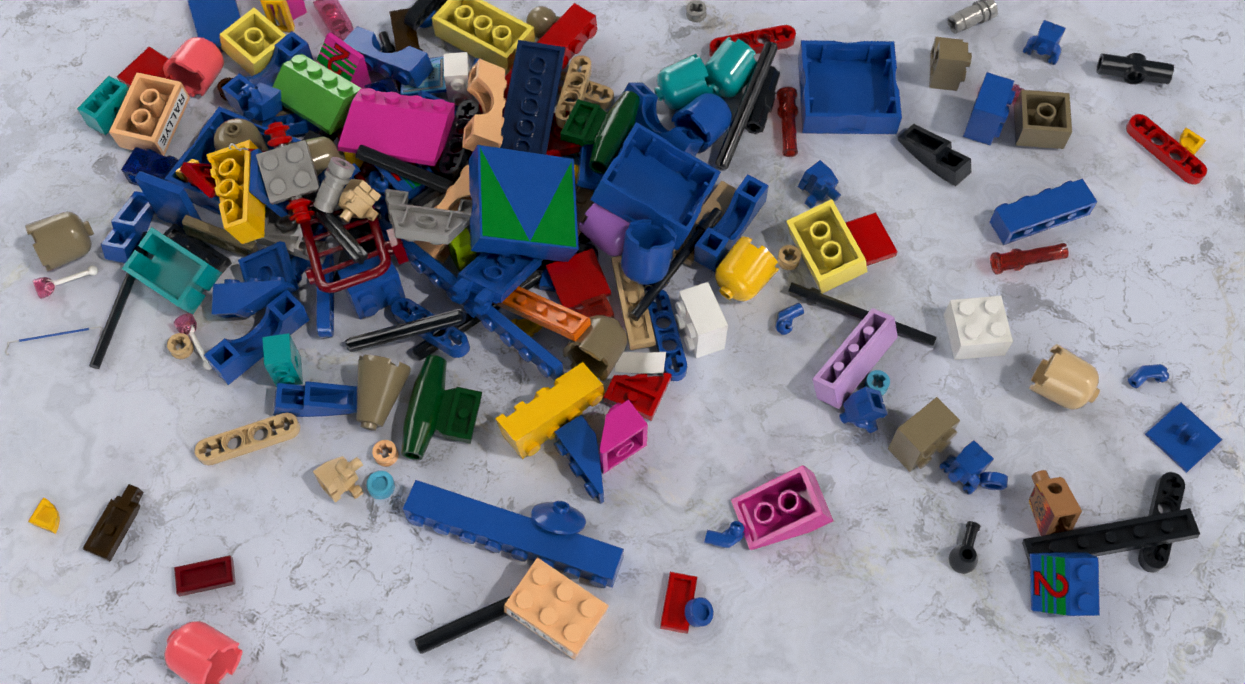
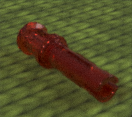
M783 87L776 92L777 99L779 100L777 113L782 123V152L786 157H793L798 154L795 120L799 113L795 101L798 95L795 88Z
M1060 243L1024 251L1015 248L1011 252L1002 254L993 252L990 256V265L993 273L996 275L1011 269L1020 271L1026 265L1068 258L1069 250L1068 248L1062 249L1067 245Z

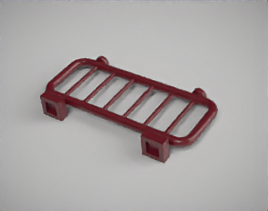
M363 162L359 168L360 172L354 178L366 182L365 177L369 176L371 171L379 172V170L374 165ZM314 202L307 206L308 209L314 207ZM340 209L332 212V214L334 216L341 215L344 210ZM378 217L374 221L364 218L344 225V227L348 230L369 222L372 234L358 238L356 241L360 244L374 239L377 251L368 253L367 259L379 255L380 264L344 279L327 283L324 277L325 274L356 263L351 259L322 269L321 257L343 249L339 245L318 253L315 241L331 236L330 233L327 231L313 236L311 225L319 222L317 218L300 223L311 269L305 270L307 278L311 285L316 284L317 288L324 293L339 292L382 276L391 265L390 256L395 255L399 265L409 261L402 239L395 238L393 228L386 230L389 241L385 242Z

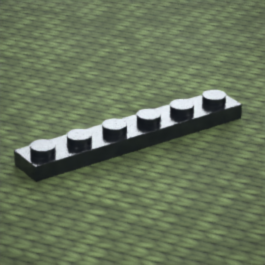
M1188 508L1023 539L1022 544L1030 566V553L1087 552L1098 557L1195 539L1199 537L1200 531L1191 509Z

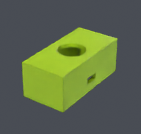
M467 228L448 244L450 256L459 272L477 257L476 251H471L470 233Z

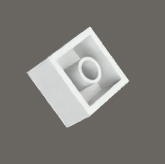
M709 282L679 291L675 320L678 328H683L685 332L684 340L689 351L692 350L696 358L725 349L728 324Z
M1002 296L950 300L944 313L954 360L1004 356L1013 343Z

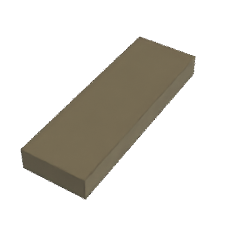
M185 215L182 220L185 233L188 236L243 257L258 251L256 241L241 244L225 229Z

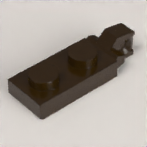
M128 484L122 496H117L114 500L111 499L83 546V550L111 562L141 507L139 502L144 492L138 487Z

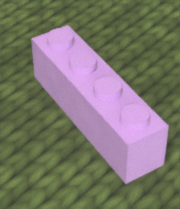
M874 308L869 311L812 379L817 399L838 409L843 405L898 338L895 318Z

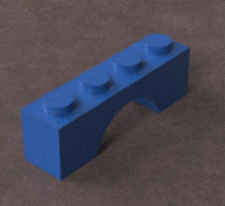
M356 26L343 40L364 56L368 71H375L386 78L395 79L403 85L418 88L434 70L427 52L408 46L398 52L383 53L375 33Z
M291 31L275 44L271 61L260 73L249 77L239 73L222 87L229 105L243 116V110L248 107V99L251 95L242 96L240 88L245 84H249L252 88L257 89L259 83L273 87L283 63L300 54L313 60L309 44Z
M629 82L623 92L632 91L640 98L635 123H639L666 139L676 148L696 156L704 141L690 127H674L670 131L664 128L657 116L658 97L644 83Z
M747 174L735 190L730 205L721 220L713 228L708 227L695 244L694 261L713 272L716 271L719 263L742 236L765 204L769 185Z
M285 290L266 305L264 317L251 332L234 340L224 338L205 353L204 357L212 369L229 385L264 357L263 337L287 333L292 335L310 319L304 306L288 290Z

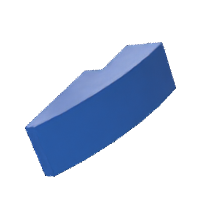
M134 191L111 220L113 229L101 243L106 260L126 263L131 256L133 248L138 246L142 233L147 232L154 215V210L143 192Z
M306 381L305 385L277 383L273 416L282 413H292L296 417H322L357 413V386Z

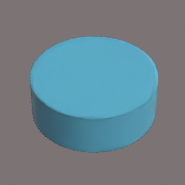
M386 471L372 473L366 483L369 494L379 500L390 497L395 490V482Z

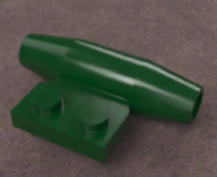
M632 91L623 92L608 113L600 105L577 99L560 133V139L580 146L594 144L589 167L597 174H605L613 159L618 156L619 150L635 125L640 103L639 96Z
M428 355L414 382L404 419L401 455L411 460L423 459L435 431L445 439L471 444L482 392L457 386L456 388L445 390L447 361L437 355Z

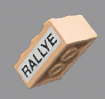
M136 73L109 131L119 147L161 157L165 156L190 99L182 82Z
M537 558L505 603L504 612L575 660L605 615L609 605Z

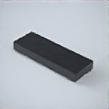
M175 223L163 234L222 273L232 264L228 257L203 241L186 235L185 230Z

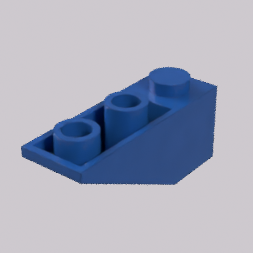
M269 277V281H263L259 278H247L246 282L225 279L224 283L213 284L212 315L226 319L249 318L265 308L266 305L285 290L289 292L294 290L295 285L286 282L283 277Z
M580 415L555 431L556 442L554 446L560 456L566 455L571 462L569 467L576 477H582L586 483L584 488L592 499L596 497L601 504L604 502V490L597 435L584 417Z

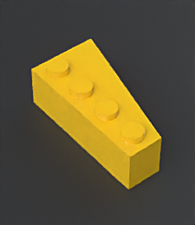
M251 140L235 144L239 149H258ZM232 145L230 146L232 150L226 147L206 155L212 166L210 169L211 176L216 182V187L214 188L216 195L220 199V204L218 205L224 229L241 244H245L264 237L265 204L249 192L251 151L244 149L239 151Z
M582 362L557 378L554 382V387L551 389L543 387L536 392L531 402L525 404L524 401H521L514 406V413L507 417L501 414L495 419L505 440L523 460L527 456L536 454L545 441L554 439L556 430L582 415L583 411L589 406H596L603 399L605 394L604 387L599 379Z

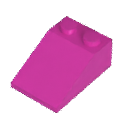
M804 465L731 500L739 522L744 525L743 532L745 533L744 536L750 550L810 533L834 521L814 472Z

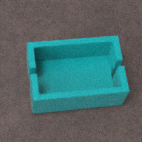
M153 227L149 229L138 245L154 255L152 260L135 250L122 267V270L192 315L206 297L203 294L204 290L210 291L213 284L216 283L222 272Z

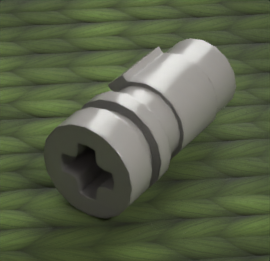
M994 0L976 1L972 6H968L949 16L947 20L948 26L956 34L978 23H984L995 18L998 15V8Z
M338 157L331 158L328 168L324 173L326 177L322 181L314 202L316 208L326 213L333 212L344 190V186L348 185L350 177H352L355 170L351 163Z

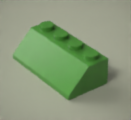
M303 54L296 55L291 60L283 63L273 84V88L281 90V101L284 107L328 134H332L344 127L352 100L360 90L359 86Z

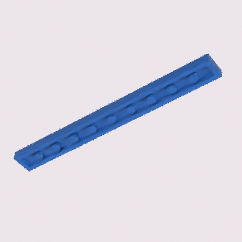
M382 217L379 223L386 242L389 241L386 230L393 227L392 224ZM402 239L409 262H411L415 271L428 276L429 281L436 288L441 287L446 291L447 296L452 299V296L456 294V292L452 291V288L457 283V277L413 241L410 242ZM470 292L468 299L462 305L471 317H478L488 331H495L500 335V339L508 347L513 346L517 349L519 355L526 362L529 363L531 361L534 363L544 377H551L555 381L564 374L561 361L492 305L484 315L474 312V307L479 303L474 301L477 294Z

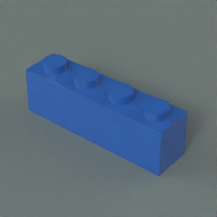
M1083 178L1074 182L1070 180L1054 189L1046 188L1034 196H1024L1014 203L999 205L994 210L990 224L1002 244L1006 245L1088 216L1098 201Z

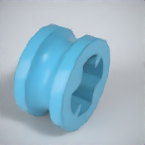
M881 370L870 372L865 381V387L880 391L882 396L887 392L890 385L889 376ZM874 379H876V382L878 380L882 382L881 388H878V385L876 387L872 385Z

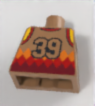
M1046 470L1035 472L1031 476L1035 486L1029 497V504L1040 536L1073 530L1082 510L1065 479L1062 477L1050 479Z

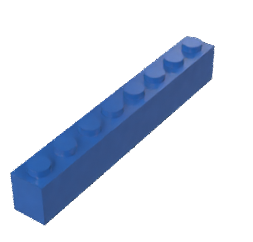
M415 480L403 507V512L408 519L407 521L415 526L423 527L424 524L431 526L439 534L449 535L451 533L459 536V539L463 542L484 544V547L492 552L500 553L502 550L511 553V557L519 561L526 562L528 559L535 562L539 558L552 568L564 571L563 574L572 579H579V577L588 579L592 585L599 588H606V586L613 588L624 558L623 548L578 533L569 535L552 533L539 527L530 517Z

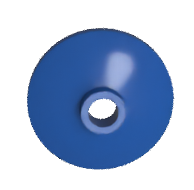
M564 501L539 503L533 507L531 512V518L535 524L544 530L556 534H576L582 531L586 524L584 515Z

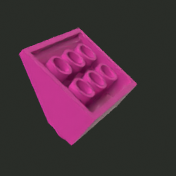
M360 88L352 100L337 146L338 151L356 153L360 145H365L405 162L435 166L445 148L455 118V103L446 102L442 99H425L417 95L406 96L399 95L396 92H380L372 88Z

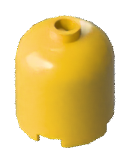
M740 237L716 268L715 279L720 287L719 292L728 300L732 298L743 302L751 300L779 270V268L775 267L778 263L775 257L763 245L759 249L750 243L752 239L749 237Z

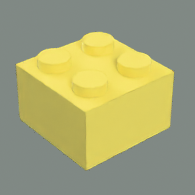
M252 8L220 33L221 49L251 76H254L269 64L274 54L275 44L283 39L286 34L256 8Z

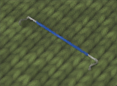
M101 326L19 339L16 341L7 342L5 353L7 356L9 355V353H7L9 343L81 332L95 328H101V331L99 333V336L101 337L103 328Z

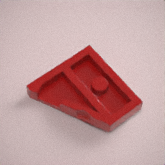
M184 162L180 171L187 177L188 182L197 186L209 198L217 196L214 188L216 187V182L211 176L210 171L212 168L211 164Z
M663 373V376L647 377V374H637L635 376L614 375L603 397V402L614 406L629 400L643 418L652 421L672 379V374Z

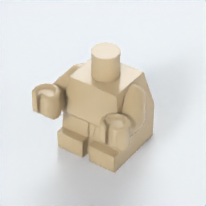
M351 179L339 198L338 206L344 210L339 218L345 223H348L352 217L359 219L368 218L374 221L379 213L371 207L379 200L381 195L364 180Z
M342 456L325 462L313 471L321 488L334 502L340 500V495L345 491H349L355 499L364 493L359 485L355 486V482L358 480L355 471L363 466L358 457L348 462Z

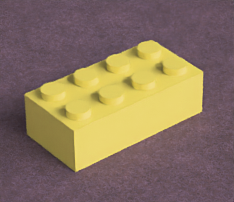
M447 0L432 17L435 36L464 52H468V54L475 58H481L484 61L504 68L506 75L513 68L518 40L535 42L533 26L484 0Z

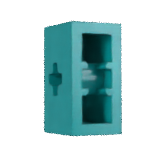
M108 76L77 108L87 126L106 136L112 127L129 88L126 84Z
M290 333L263 337L264 366L275 386H277V383L303 384L301 355Z

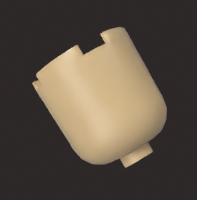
M1054 345L1050 349V352L1054 354L1048 361L1042 359L1031 379L1035 384L1031 385L1029 389L1071 410L1079 409L1087 402L1093 403L1100 392V389L1097 388L1099 374L1096 368L1062 346Z

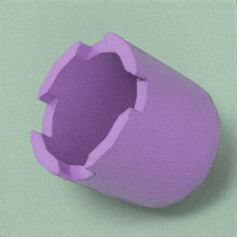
M594 203L585 213L588 218L584 224L579 222L578 229L607 255L612 257L621 256L625 231L629 228L630 223Z

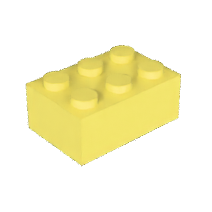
M832 199L786 221L789 233L796 247L800 250L801 256L822 294L868 272L866 259Z

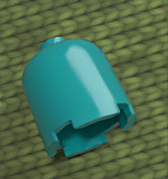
M730 37L726 38L705 64L709 75L705 77L707 87L712 86L713 93L724 98H731L737 95L749 83L757 63L754 59L755 51L740 39L734 42L731 41Z
M693 54L661 69L657 75L658 87L654 88L658 101L663 100L665 105L673 110H680L704 93L714 94L712 86L707 87L705 77L709 75L700 56L697 57V54Z

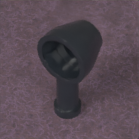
M968 521L966 524L967 529L962 545L955 547L949 554L950 566L961 574L972 572L978 563V555L973 546L981 525L973 521ZM962 552L968 553L970 555V559H965L962 556Z

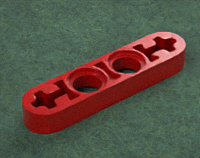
M780 25L718 37L710 42L709 55L711 57L728 37L734 42L738 39L742 40L756 54H760L764 47V44L758 42L759 38H767L770 42L776 43L778 50L786 49L794 45L796 30L790 25Z
M1135 114L1130 118L1126 125V131L1133 139L1188 184H1198L1207 174V167L1202 161L1147 116ZM1151 138H1158L1163 144L1156 145L1152 142ZM1170 153L1178 154L1181 160L1172 159Z

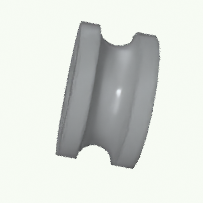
M693 0L686 6V15L690 21L701 22L706 18V5L704 2Z

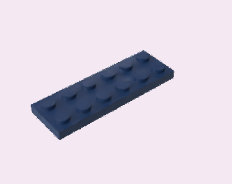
M518 40L503 116L504 124L501 128L503 142L500 148L547 155L565 47Z

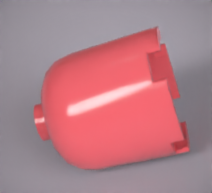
M192 37L186 40L165 62L163 67L164 75L166 77L170 76L172 80L182 82L190 97H195L196 94L203 96L223 68V55L213 42L202 37Z
M195 621L188 622L179 629H175L169 635L164 656L169 669L189 684H220L219 682L227 672L233 675L243 652L238 648L239 643L204 622Z

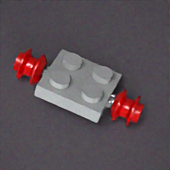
M275 122L268 125V129L264 131V134L271 136V140L267 142V145L276 149L256 154L267 195L272 205L291 199L292 201L286 206V209L293 211V215L289 219L295 220L296 224L305 223L311 220L310 216L314 215L315 212L308 210L307 206L312 203L311 200L302 198V196L317 192L320 188L313 159L306 140L288 145L293 139L292 136H286L289 126L283 125L282 122Z

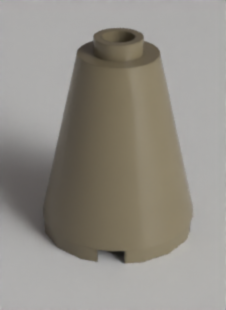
M366 354L363 357L359 356L356 421L361 423V428L376 431L377 427H383L410 375V366L399 362V365L396 366V364L391 362V359Z

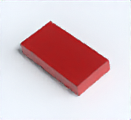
M670 572L660 629L688 634L690 624L685 617V606L689 600L694 599L697 576Z

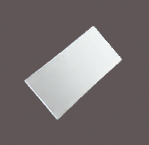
M623 352L615 365V372L664 373L666 352Z

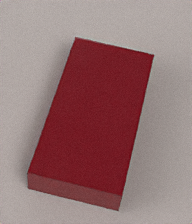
M231 555L174 567L176 594L179 597L236 584L233 557Z

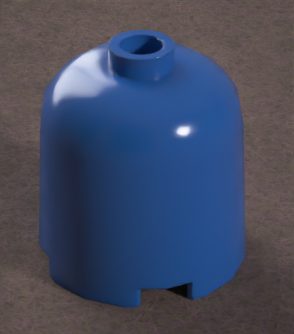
M704 93L673 115L671 122H674L675 127H690L704 141L698 153H702L728 130L731 125L732 114L729 106L720 96Z
M649 219L636 220L629 224V228L625 231L621 268L630 280L639 284H655L667 275L677 235L666 224H662V227L651 224L652 220Z

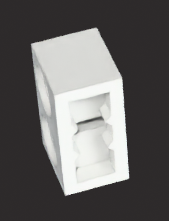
M468 52L444 53V79L448 100L457 106L466 100H473V95L467 91L470 72Z

